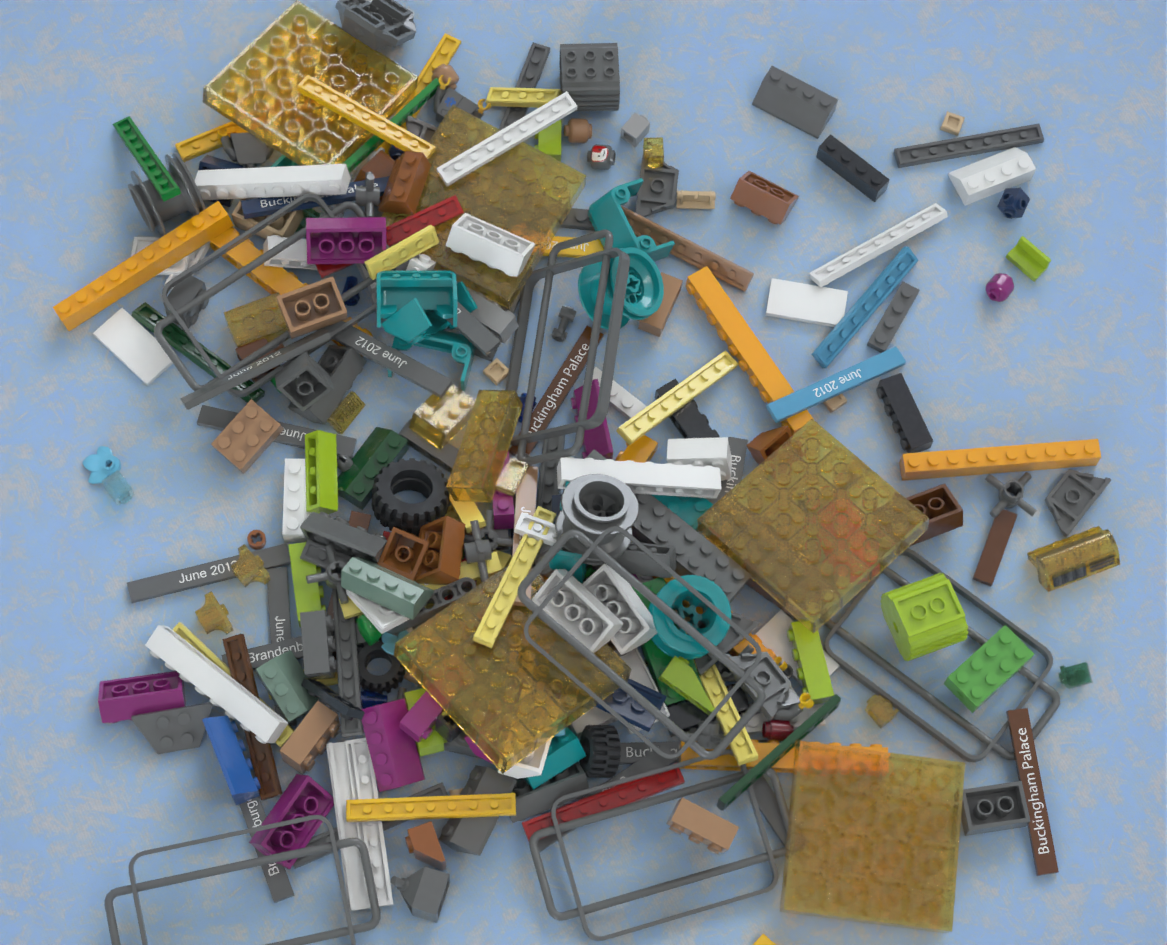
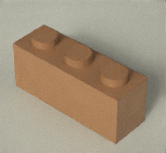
M661 272L664 285V295L661 306L648 318L637 320L639 321L638 329L658 337L661 336L683 283V280Z

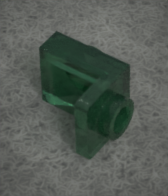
M1087 662L1069 667L1060 666L1061 672L1058 673L1060 682L1068 689L1093 683Z

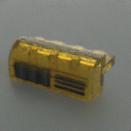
M1099 526L1027 553L1028 560L1037 568L1039 583L1048 592L1120 565L1119 550L1113 535L1108 529L1102 530Z

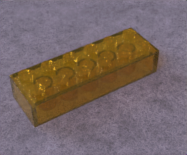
M479 390L446 486L454 501H492L523 406L515 390Z

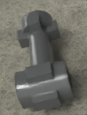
M562 306L558 315L562 319L558 329L554 328L552 332L554 340L563 342L564 338L566 339L568 333L565 330L568 322H573L577 312L573 310L574 308Z

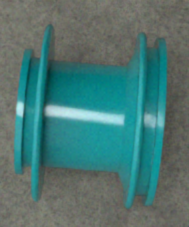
M635 247L620 248L630 258L620 329L630 319L643 320L648 318L659 309L663 301L664 285L656 263L647 253ZM619 257L610 259L600 326L606 330L609 329ZM602 261L584 266L578 279L579 298L582 307L592 321Z
M697 575L680 576L731 619L730 603L726 594L717 584ZM676 579L668 582L657 593L656 596L671 609L677 610V614L683 619L689 616L691 620L688 623L715 646L725 638L730 625ZM682 601H688L690 606L685 608L682 605ZM653 603L650 604L648 611L653 616L654 626L657 631L651 639L661 651L671 657L676 656L679 658L681 656L686 660L700 658L709 653L694 638L687 635L678 625L676 627L674 625L676 623ZM696 607H701L703 614H698ZM698 622H703L705 628L700 629L697 625Z

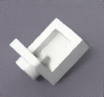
M418 254L410 259L406 271H431L434 269L436 262L425 254Z

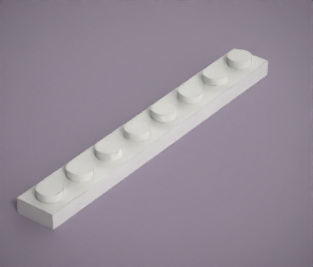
M566 91L437 168V173L446 186H449L577 110V105Z
M935 203L810 272V279L818 286L823 287L916 234L923 232L934 224L939 223L948 217L947 211Z

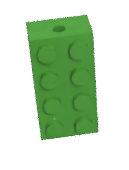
M1004 625L945 680L944 685L971 713H974L1032 659L1034 653Z

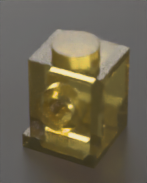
M663 137L644 138V160H647L648 167L652 169L663 167Z
M875 694L867 700L868 705L865 711L880 728H883L894 719L899 712L897 708L893 710L889 700L883 699L881 695L877 696Z

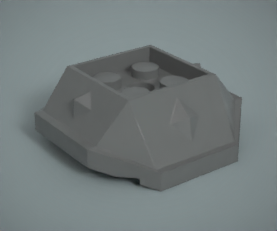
M339 0L336 3L335 8L339 12L342 29L375 51L387 46L395 48L402 43L414 39L416 27L413 21V12L395 0Z

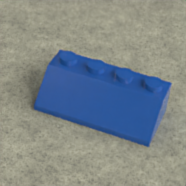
M228 716L202 719L235 804L239 805L260 796L258 793V789H261L257 777L253 778L250 772L253 770L250 758L245 759L243 752L246 751L242 739L237 740L235 734L239 732L235 720L230 722Z

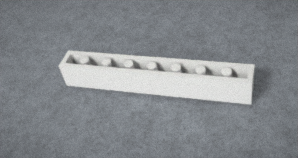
M346 164L198 170L195 183L203 200L292 197L304 194H346L351 178Z
M574 457L560 458L557 466L558 489H565L566 481L571 482L580 476L602 474L622 481L630 487L634 494L717 499L721 491L720 468L710 465L702 467L691 464H655L653 462L639 463L631 460L614 461L612 459L594 460L593 458L576 459Z
M158 625L145 644L150 649L151 655L164 660V665L167 668L179 672V677L188 683L191 682L195 685L194 689L197 692L210 697L209 701L213 705L221 706L226 710L224 713L228 717L236 718L241 722L240 726L243 729L256 734L255 738L263 744L275 743L288 725L286 720L168 626Z

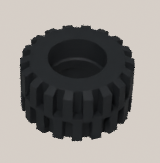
M381 638L379 642L372 646L365 642L363 643V648H358L360 685L364 691L368 689L370 694L378 692V695H383V691H386L387 694L390 693L391 688L396 689L398 683H402L403 675H405L404 659L385 652L381 647L384 644ZM384 658L391 663V668L384 675L376 676L367 671L368 664L373 659Z
M586 725L580 738V744L586 756L579 760L586 777L613 778L618 770L621 757V744L617 729L612 725Z

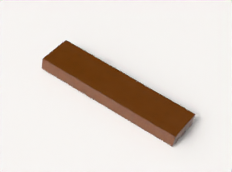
M1003 509L994 518L973 580L992 586L1018 514Z

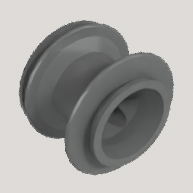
M176 152L172 154L173 158L166 154L165 161L168 167L167 171L180 188L181 194L163 202L149 180L142 182L135 171H131L134 186L128 184L131 196L145 224L151 232H154L156 228L162 237L166 235L164 222L186 211H189L194 217L206 209L194 179Z
M588 474L574 479L565 487L561 496L562 510L558 514L555 523L556 538L558 540L566 531L573 529L581 531L595 542L602 532L611 527H621L632 535V526L639 515V504L634 492L622 481L608 475ZM612 532L605 536L598 546L616 561L625 553L631 541L620 532ZM576 538L569 539L561 548L565 552L582 554V556L588 550ZM593 552L583 562L588 565L606 564Z

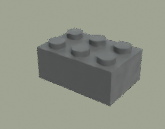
M325 610L301 612L300 621L305 675L312 680L335 678L337 660H335L333 652H336V642L331 631H335L334 619H331V615H328Z
M1022 781L962 789L956 795L965 836L1022 828L1031 822Z

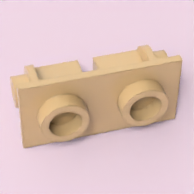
M676 191L677 209H715L716 193L714 191Z

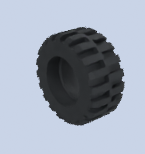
M403 458L398 459L396 463L393 461L387 464V468L383 467L374 479L371 504L374 516L377 520H380V524L385 528L389 527L390 531H392L393 527L417 536L423 525L440 519L447 514L450 496L449 483L444 478L441 470L437 471L435 465H429L425 460L416 461L415 458L404 460ZM412 490L423 494L427 499L420 503L410 504L400 501L394 495L401 491Z

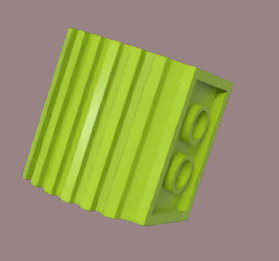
M938 573L883 593L880 602L884 619L905 661H911L965 641L968 637L966 615L950 580L943 573Z

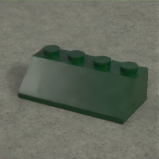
M376 427L352 458L353 464L351 468L341 472L337 477L338 495L363 510L372 499L376 475L379 474L383 467L387 468V464L393 461L396 463L398 459L403 458L409 450L408 440L393 430Z

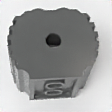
M617 43L560 44V89L562 94L567 91L576 103L577 110L575 111H618L620 104V75Z

